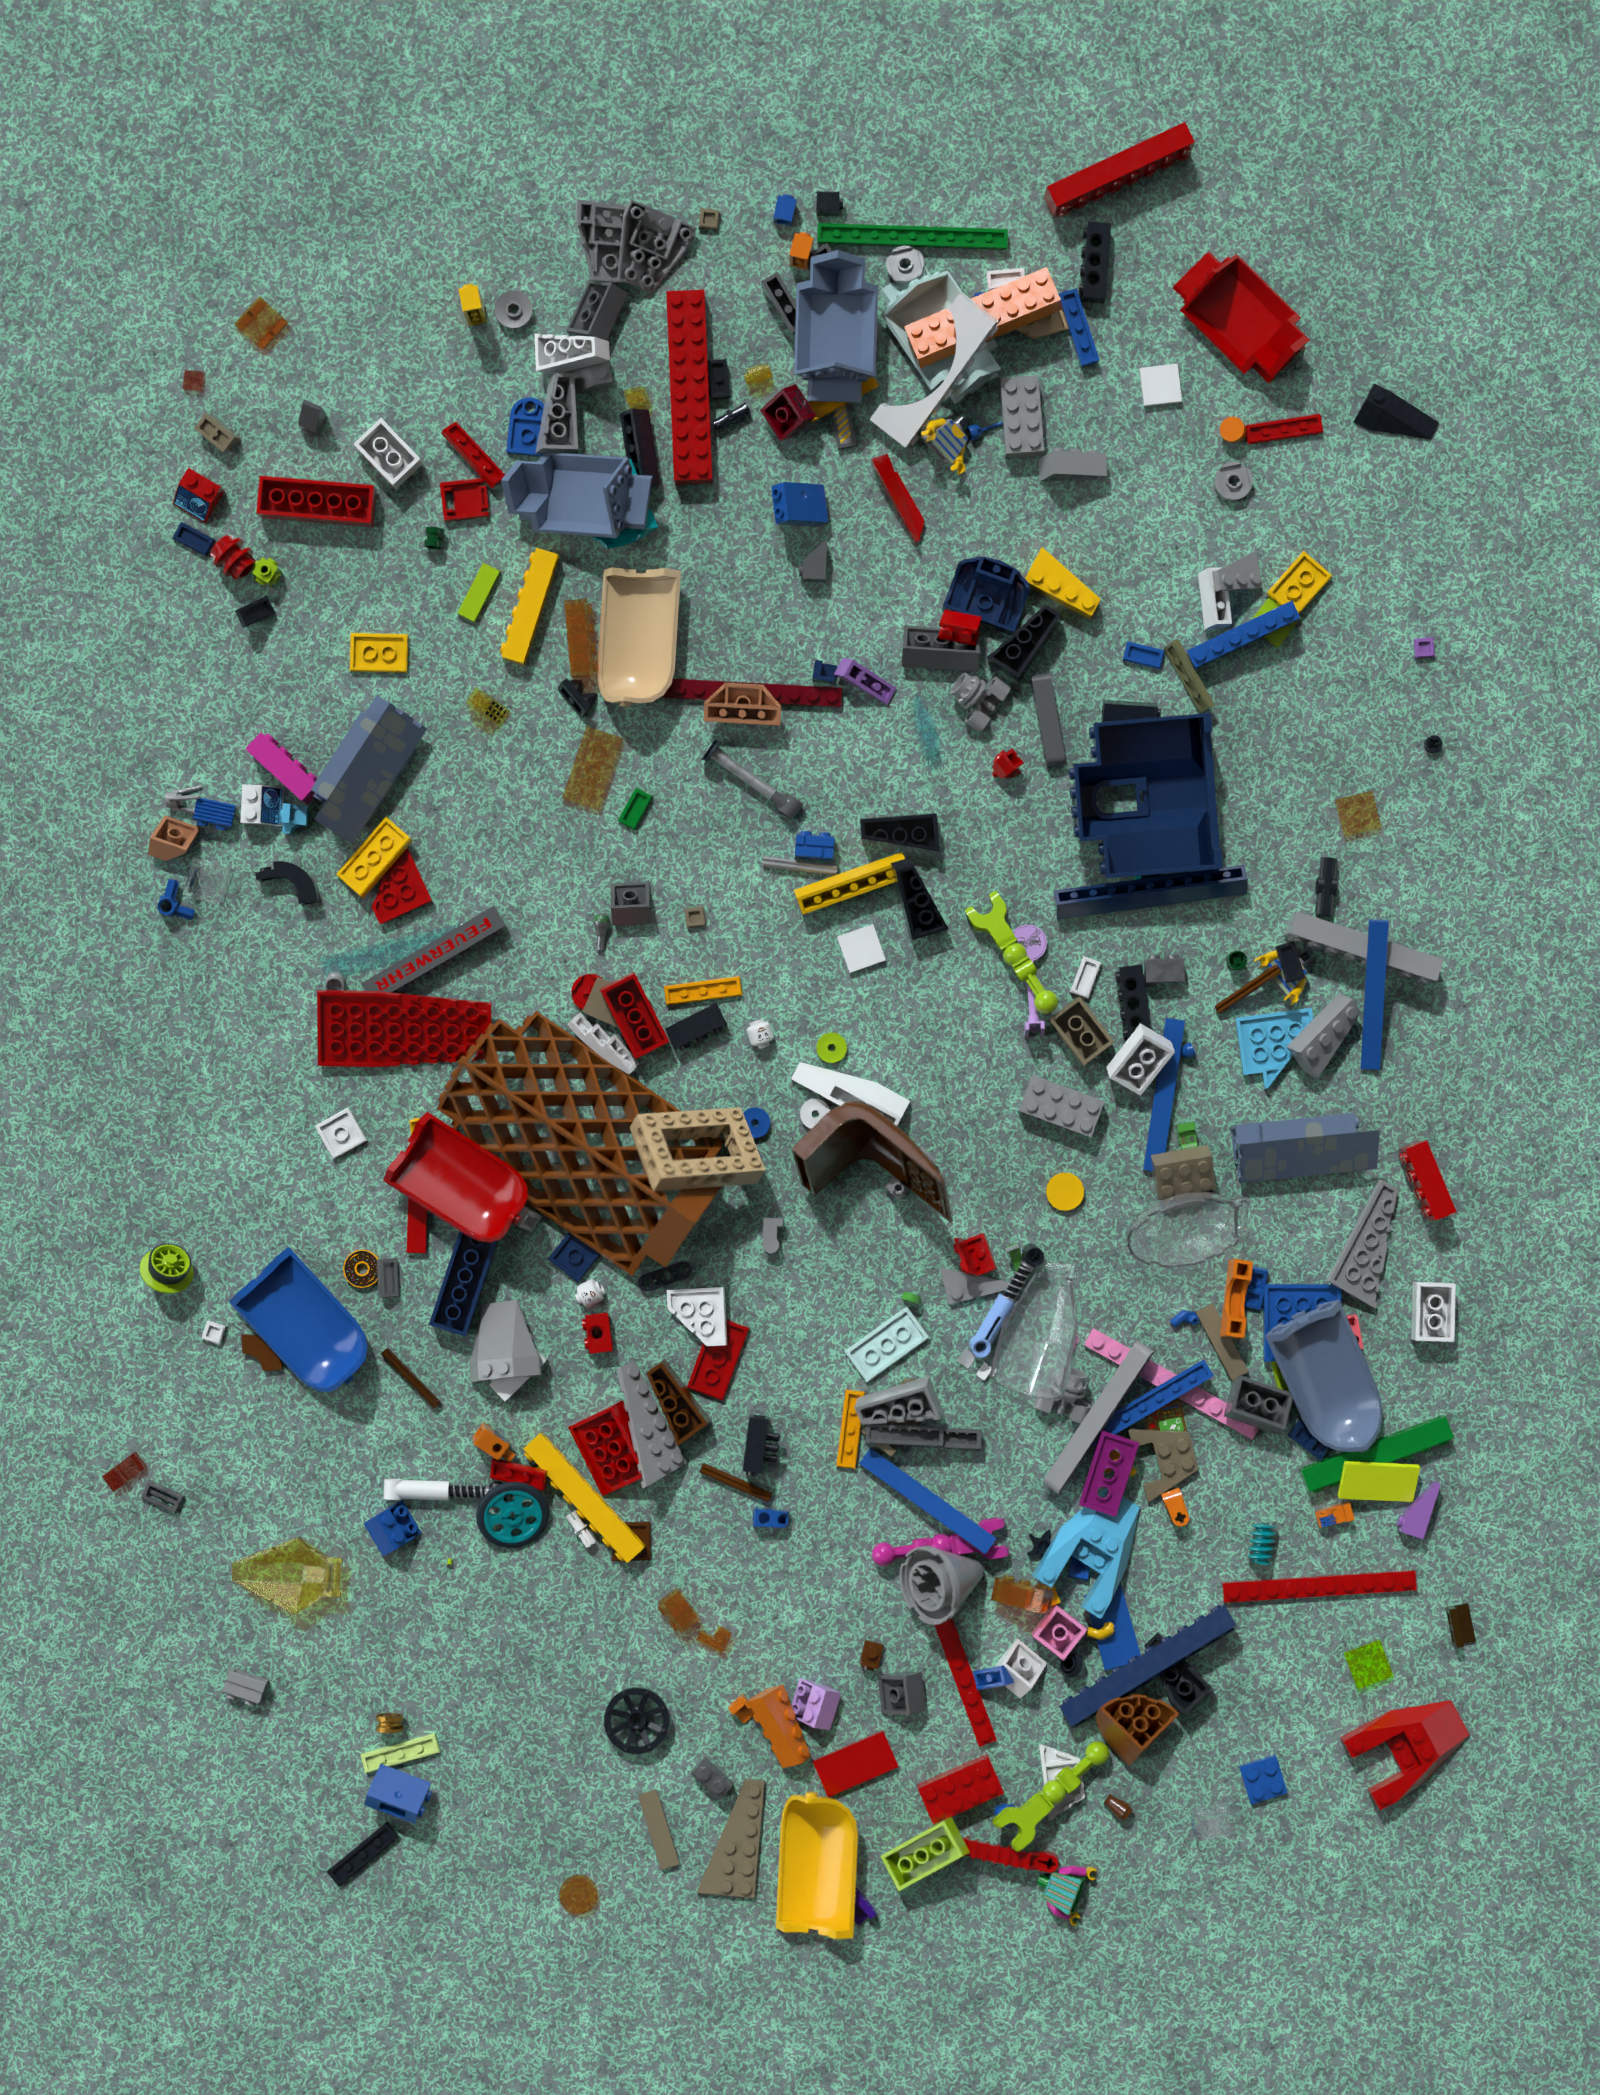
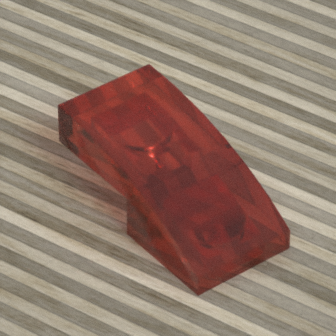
M134 1452L102 1477L114 1492L144 1470L147 1465L138 1453Z

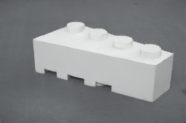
M535 334L536 371L551 376L555 373H563L610 361L609 341L590 336Z

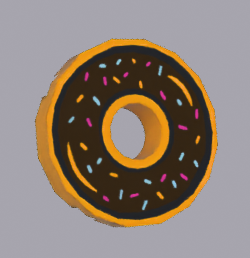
M365 1249L356 1250L349 1254L343 1265L346 1280L351 1285L359 1288L370 1287L378 1281V1256ZM360 1263H364L368 1267L365 1274H360L357 1270Z

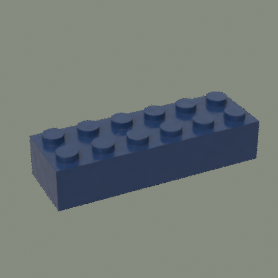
M459 1231L429 1325L464 1337L468 1336L499 1240L493 1242L478 1241Z

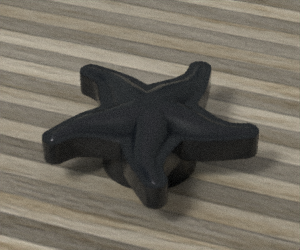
M1051 1530L1044 1532L1041 1538L1034 1537L1031 1533L1029 1534L1034 1546L1030 1552H1027L1028 1556L1040 1554L1043 1557L1051 1544L1049 1541Z

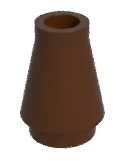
M1111 1794L1103 1803L1119 1820L1122 1819L1123 1821L1127 1819L1133 1810L1129 1803Z

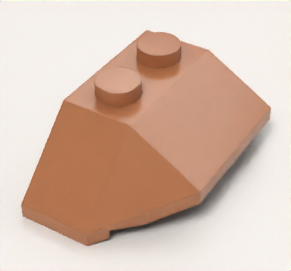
M724 683L704 702V721L780 726L781 705L764 685Z

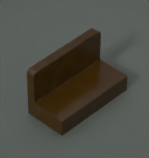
M1464 1603L1445 1607L1453 1646L1460 1648L1464 1647L1465 1643L1475 1642L1476 1638L1469 1604Z

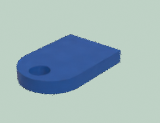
M526 397L513 405L510 413L507 453L542 457L543 454H535L544 404L540 400ZM528 403L536 405V409L533 412L525 410V406Z

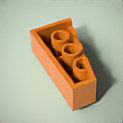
M783 1684L767 1688L745 1701L746 1706L752 1708L755 1721L760 1722L764 1731L762 1733L764 1737L771 1741V1749L782 1768L801 1764L811 1757Z

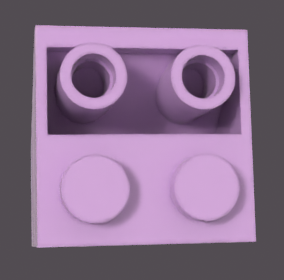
M800 1678L791 1704L796 1719L813 1728L830 1730L841 1692Z

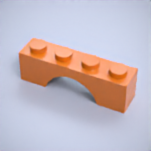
M1241 1259L1228 1260L1220 1337L1245 1338L1247 1319L1244 1312L1246 1291L1252 1277L1253 1261Z

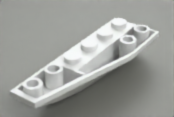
M802 1062L799 1063L791 1078L839 1106L851 1101L865 1102L882 1113L895 1125H898L910 1102L877 1082Z

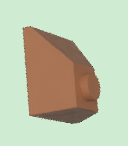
M164 815L150 837L148 855L167 861L185 854L198 835L200 827Z

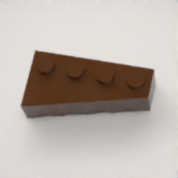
M665 1358L646 1373L659 1400L662 1412L668 1421V1426L674 1435L677 1446L710 1422L711 1419Z

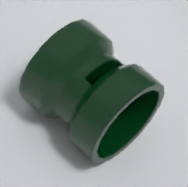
M426 527L425 534L427 539L424 540V547L443 549L441 539L444 536L445 530L440 527Z
M1234 951L1227 956L1226 964L1231 970H1240L1246 966L1247 956L1242 951Z

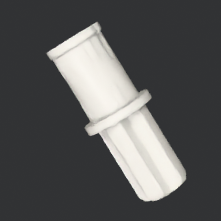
M576 1510L571 1513L572 1516L569 1514L565 1518L575 1530L574 1534L577 1533L584 1546L588 1548L595 1543V1540L586 1527L588 1525L583 1523Z

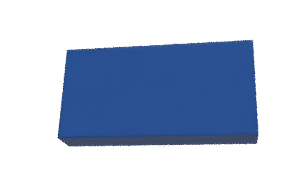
M1127 641L1122 661L1160 670L1165 650Z

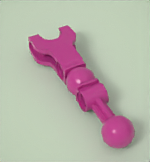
M1000 1517L983 1519L978 1525L991 1534L994 1530L1004 1527L1005 1519ZM956 1533L949 1534V1536L937 1534L932 1538L912 1540V1545L893 1547L887 1542H881L872 1550L873 1561L881 1567L891 1565L895 1559L906 1557L909 1551L921 1546H931L953 1554L979 1552L988 1559H997L1009 1555L1007 1547L993 1545L985 1555Z

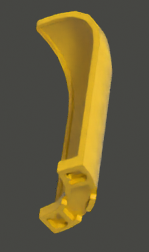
M809 1791L806 1792V1795H792L786 1801L782 1812L776 1928L782 1932L808 1933L809 1929L818 1930L819 1935H825L834 1939L853 1938L858 1844L856 1820L849 1808L841 1802L832 1798L817 1796V1792Z

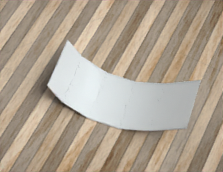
M965 1349L957 1361L966 1368H969L976 1356ZM984 1362L976 1375L985 1381L993 1368Z

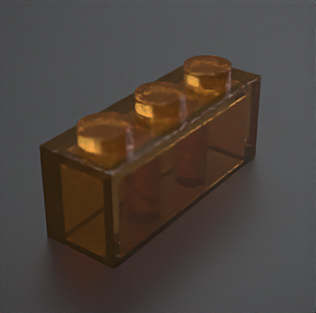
M1003 1574V1577H995L991 1600L1039 1614H1050L1054 1590L1047 1589V1585L1036 1583L1035 1586L1031 1584L1030 1580L1020 1579L1017 1581L1014 1580L1015 1576Z

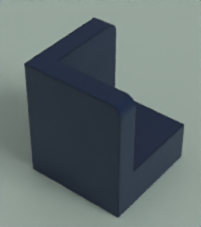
M815 660L812 681L835 685L836 675L834 673L837 665L825 664L821 660Z

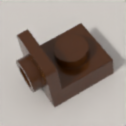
M865 1639L859 1664L863 1665V1669L874 1671V1668L879 1669L884 1644Z

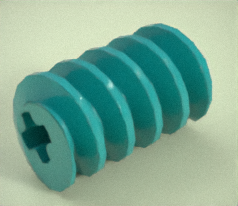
M1265 1523L1252 1524V1527L1257 1529V1531L1251 1532L1256 1539H1250L1249 1542L1255 1545L1248 1547L1253 1554L1247 1555V1557L1252 1559L1254 1563L1271 1565V1562L1266 1559L1272 1558V1555L1267 1551L1273 1550V1547L1269 1544L1274 1543L1275 1540L1270 1536L1276 1535V1532L1271 1528H1276L1277 1526Z

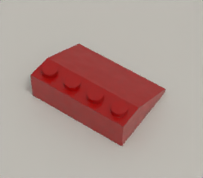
M623 1400L568 1427L602 1496L642 1478V1473L638 1470L637 1466L639 1464L638 1455L634 1452L628 1424L630 1418L628 1411H625Z

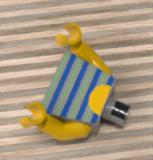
M958 416L955 421L946 418L931 420L928 422L925 431L921 432V438L943 463H953L954 465L950 469L952 471L957 469V475H960L966 470L963 456L968 437L962 429L968 422L962 416Z
M1270 951L1254 959V961L1259 960L1261 962V966L1258 969L1262 968L1266 971L1276 964L1281 969L1276 951ZM1302 951L1299 954V959L1304 975H1306L1308 972L1303 965L1310 961L1311 958L1305 951ZM1281 972L1272 981L1284 996L1287 995L1284 997V1001L1290 999L1292 1002L1290 1006H1293L1303 992L1307 978L1305 976V978L1285 983L1283 973Z

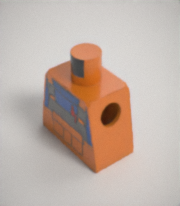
M485 1422L481 1424L472 1437L475 1446L497 1460L502 1456L510 1462L516 1454V1451L509 1447V1440ZM494 1444H500L499 1447H493Z

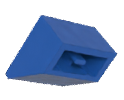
M403 1500L363 1523L382 1556L396 1550L422 1533Z

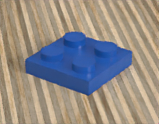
M1276 1755L1239 1766L1250 1804L1288 1793Z

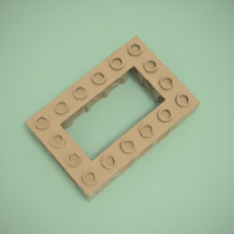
M741 1107L637 1114L630 1126V1131L653 1192L757 1184L765 1172V1167ZM722 1132L725 1147H728L731 1156L673 1161L665 1140L677 1139V1141H681V1139L694 1138V1140L702 1137L718 1138Z

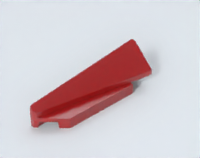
M885 454L871 459V465L878 475L880 483L915 545H917L924 526V518L898 472L894 471L889 455Z

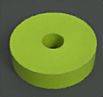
M826 1033L817 1042V1054L827 1063L839 1062L847 1052L846 1041L838 1033ZM830 1044L835 1045L834 1051L828 1050Z

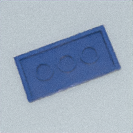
M1118 1585L1101 1619L1089 1613L1092 1627L1095 1629L1103 1628L1106 1622L1114 1624L1113 1635L1104 1640L1096 1639L1105 1671L1129 1664L1128 1660L1132 1657L1141 1656L1122 1586Z

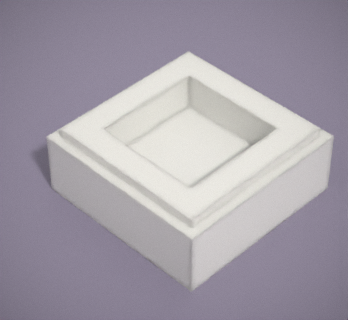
M207 1320L201 1339L220 1345L226 1326Z

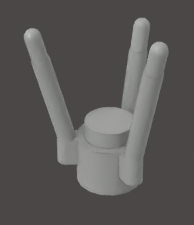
M202 786L166 792V807H172L173 811L194 814L193 809L180 807V805H183L184 800L200 799L201 796H183V793L202 789Z

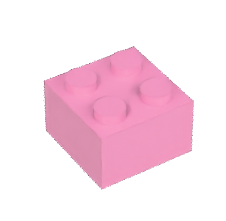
M1056 1604L1049 1609L1032 1631V1636L1064 1661L1085 1634L1087 1628Z

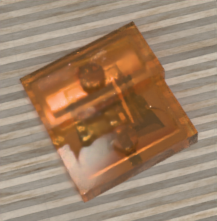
M260 296L234 323L262 351L288 324Z

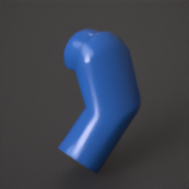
M1182 1310L1170 1322L1176 1328L1183 1322L1196 1325L1199 1323L1200 1318L1193 1311Z

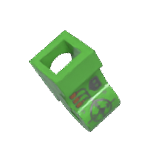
M1195 1122L1175 1125L1181 1150L1198 1147Z

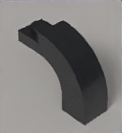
M275 861L273 862L274 869L264 867L260 868V872H255L256 880L259 882L278 878L290 880L297 890L300 905L321 902L315 881L305 870L289 862Z

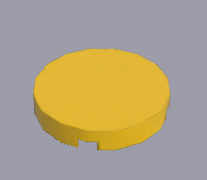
M1059 1173L1049 1180L1046 1186V1197L1053 1207L1068 1211L1076 1208L1081 1203L1084 1197V1187L1077 1176L1071 1173Z

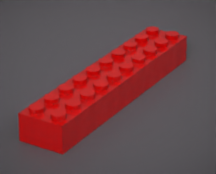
M704 289L666 291L675 485L713 484Z

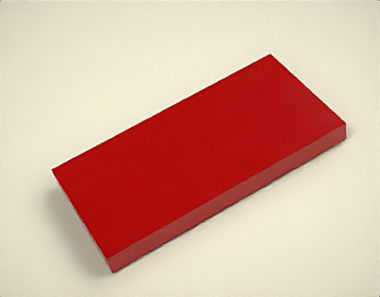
M727 1319V1345L706 1346L703 1343L687 1388L720 1400L724 1399L749 1327Z
M884 1730L812 1760L827 1797L899 1767Z

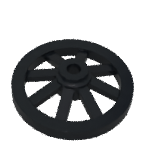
M644 1687L624 1689L617 1693L607 1705L604 1714L605 1732L612 1744L621 1751L630 1754L647 1753L658 1747L668 1733L670 1715L667 1705L656 1692ZM630 1695H643L638 1709L632 1703ZM648 1698L658 1705V1707L652 1710L643 1711ZM624 1699L630 1713L614 1709V1707L620 1700ZM662 1713V1726L647 1720L651 1716ZM611 1715L625 1718L627 1721L612 1728ZM639 1716L641 1721L636 1722L634 1717ZM644 1726L660 1732L652 1742H650ZM630 1727L626 1743H624L615 1734ZM636 1730H639L645 1745L631 1746Z

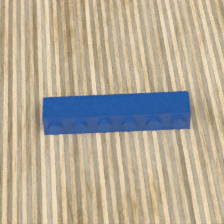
M1290 601L1187 650L1186 654L1196 670L1299 621L1300 616L1293 601Z

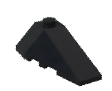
M1375 383L1370 388L1353 421L1370 431L1407 435L1408 437L1428 440L1431 439L1439 423L1399 396Z
M1157 1632L1144 1645L1145 1649L1153 1645L1155 1647L1160 1645L1163 1637ZM1186 1660L1159 1676L1171 1702L1185 1716L1201 1705L1215 1691Z

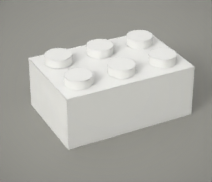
M382 418L354 443L356 449L395 490L423 465L421 459Z
M1140 1023L1106 1068L1111 1079L1141 1096L1175 1051L1170 1040Z
M1413 1282L1412 1340L1454 1342L1455 1283Z

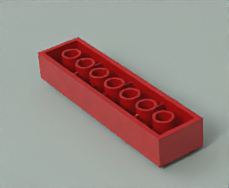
M1183 122L1048 185L1044 199L1053 218L1057 216L1062 218L1068 215L1069 211L1074 208L1079 210L1085 207L1087 202L1091 200L1096 202L1102 199L1104 194L1108 192L1113 194L1119 191L1121 186L1128 184V186L1133 185L1140 177H1150L1155 174V170L1160 168L1164 170L1172 166L1173 162L1177 160L1181 162L1188 159L1195 141L1186 122Z

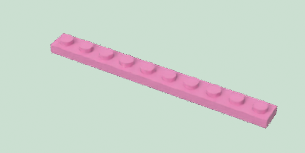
M1094 1328L1084 1343L1085 1346L1119 1365L1130 1351V1348ZM1149 1360L1139 1376L1159 1386L1175 1377L1176 1374ZM1197 1386L1178 1397L1252 1440L1259 1429L1224 1417L1227 1403Z

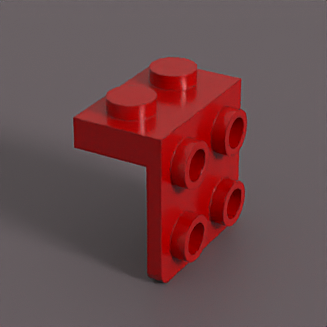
M985 1233L966 1240L959 1237L954 1239L955 1244H953L956 1254L960 1255L962 1261L960 1262V1267L963 1273L979 1277L997 1270Z

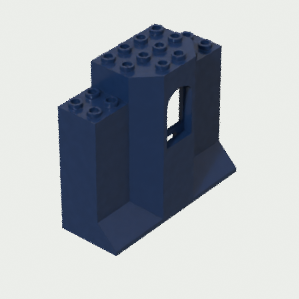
M1211 713L1092 723V727L1089 728V737L1094 742V747H1090L1091 759L1095 758V762L1072 764V768H1069V778L1073 780V787H1070V799H1074L1075 805L1071 807L1072 818H1076V826H1073L1074 838H1078L1080 842L1101 840V843H1098L1099 855H1103V862H1100V874H1104L1105 878L1223 868L1222 849H1220L1211 741ZM1135 784L1137 811L1103 813L1098 809L1096 795L1100 788L1104 786ZM1140 791H1143V802L1140 803Z

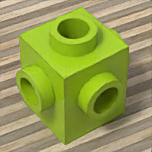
M262 557L260 561L257 560L252 567V574L256 577L255 581L263 586L267 584L272 587L273 584H276L282 572L277 567L278 563L271 558L266 560ZM266 567H268V571L263 573Z

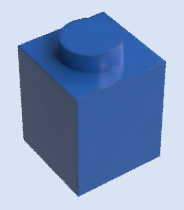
M787 194L783 196L778 195L773 223L792 227L797 199Z

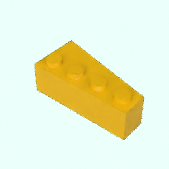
M1041 547L1025 577L1030 588L1091 619L1101 599Z

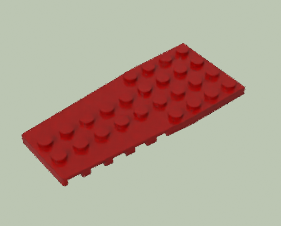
M317 990L318 1066L385 1067L400 1066V1064L418 1065L419 1063L428 1062L434 1064L449 1061V1063L459 1061L463 1055L467 1056L466 1053L472 1044L477 1045L476 1041L479 1036L486 1034L485 1030L492 1023V1003L381 991ZM480 1050L472 1061L485 1059L483 1051Z

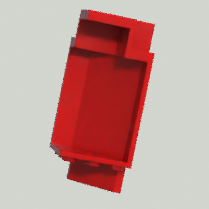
M1207 252L1172 287L1184 299V306L1180 311L1243 374H1246L1253 368L1268 384L1297 354L1306 348L1305 345L1310 341L1296 326L1301 317L1238 254L1232 258L1228 256L1223 262H1219L1210 252Z

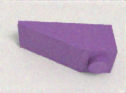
M842 658L834 673L843 681L885 704L889 703L896 690L895 686L852 659Z
M1433 1481L1403 1511V1515H1399L1396 1525L1400 1532L1421 1539L1424 1538L1439 1492L1440 1483Z

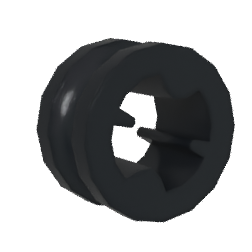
M1436 735L1428 737L1424 742V748L1428 753L1440 751L1443 745L1441 738ZM1430 740L1432 742L1435 740L1437 741V749H1435L1434 747H1429V745L1431 744L1429 743Z

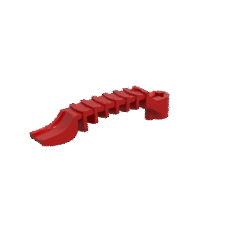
M970 1836L963 1838L970 1853L964 1856H969L973 1859L978 1858L982 1859V1861H992L995 1864L1001 1863L1005 1866L1011 1865L1015 1866V1868L1021 1867L1025 1868V1870H1039L1049 1873L1056 1871L1059 1865V1857L1052 1851L1030 1849L1028 1852L1022 1850L1015 1851L1011 1849V1846L1002 1847L998 1843L997 1845H992L989 1841L983 1843L980 1842V1839L974 1841L970 1840ZM1049 1858H1052V1862H1054L1051 1866L1047 1862Z

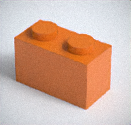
M805 232L795 233L789 254L790 266L808 270L811 252L814 249V238L810 234Z

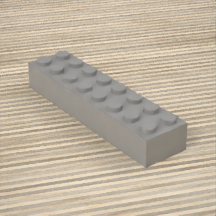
M1298 911L1291 914L1284 936L1288 937V941H1294L1297 944L1304 942L1307 943L1306 947L1315 950L1323 948L1327 954L1334 956L1341 954L1345 960L1352 962L1359 960L1362 961L1361 965L1366 966L1368 934ZM1388 941L1386 973L1396 972L1400 978L1407 980L1414 978L1416 983L1426 986L1427 984L1437 982L1444 959Z

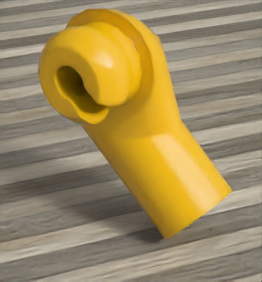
M1106 1622L1101 1629L1088 1627L1086 1636L1104 1640L1113 1635L1114 1624Z

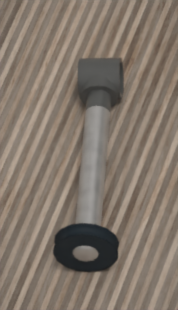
M716 738L712 745L707 748L701 761L705 760L707 763L712 758L777 804V810L790 820H793L803 804L790 794L782 795L717 749L721 742H718Z

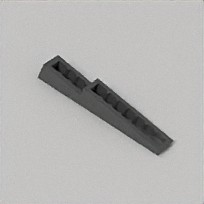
M866 1424L865 1443L980 1451L982 1430L938 1426Z

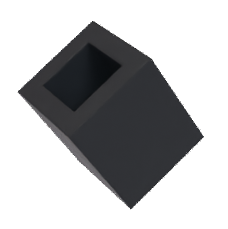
M817 191L816 216H839V210H843V198H840V192Z

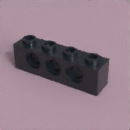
M1088 221L1087 228H1083L1082 239H1086V245L1082 246L1081 258H1085L1084 265L1080 267V277H1083V284H1079L1078 294L1082 296L1081 302L1105 303L1111 223ZM1097 240L1100 242L1101 245L1099 247L1092 246L1091 241ZM1091 259L1098 260L1099 265L1093 266L1090 264L1089 261ZM1095 278L1097 279L1098 283L1096 285H1092L1089 283L1088 279Z
M1142 964L1119 967L1118 972H1115L1116 983L1120 984V991H1117L1118 1001L1122 1002L1123 1010H1120L1121 1021H1125V1029H1122L1124 1040H1128L1135 1031L1130 1024L1133 1018H1137L1142 1025L1151 1029ZM1128 980L1135 983L1133 991L1127 990L1125 986ZM1130 999L1137 1001L1138 1007L1136 1010L1128 1007Z

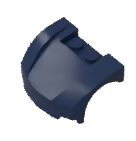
M979 556L964 559L957 565L942 611L950 610L982 617V623L996 627L995 630L1012 636L1030 592V586L1016 568L1000 560Z

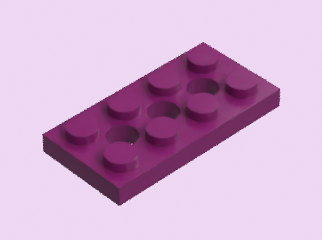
M1103 1430L1101 1431L1078 1503L1080 1506L1116 1517L1139 1442ZM1112 1450H1118L1120 1457L1117 1460H1111L1109 1453ZM1107 1468L1114 1470V1476L1111 1479H1107L1103 1475L1104 1470ZM1100 1487L1108 1488V1495L1106 1497L1098 1496L1097 1491Z

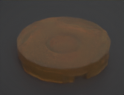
M572 1875L564 1880L560 1887V1902L565 1910L573 1914L587 1913L594 1907L597 1901V1886L586 1875Z

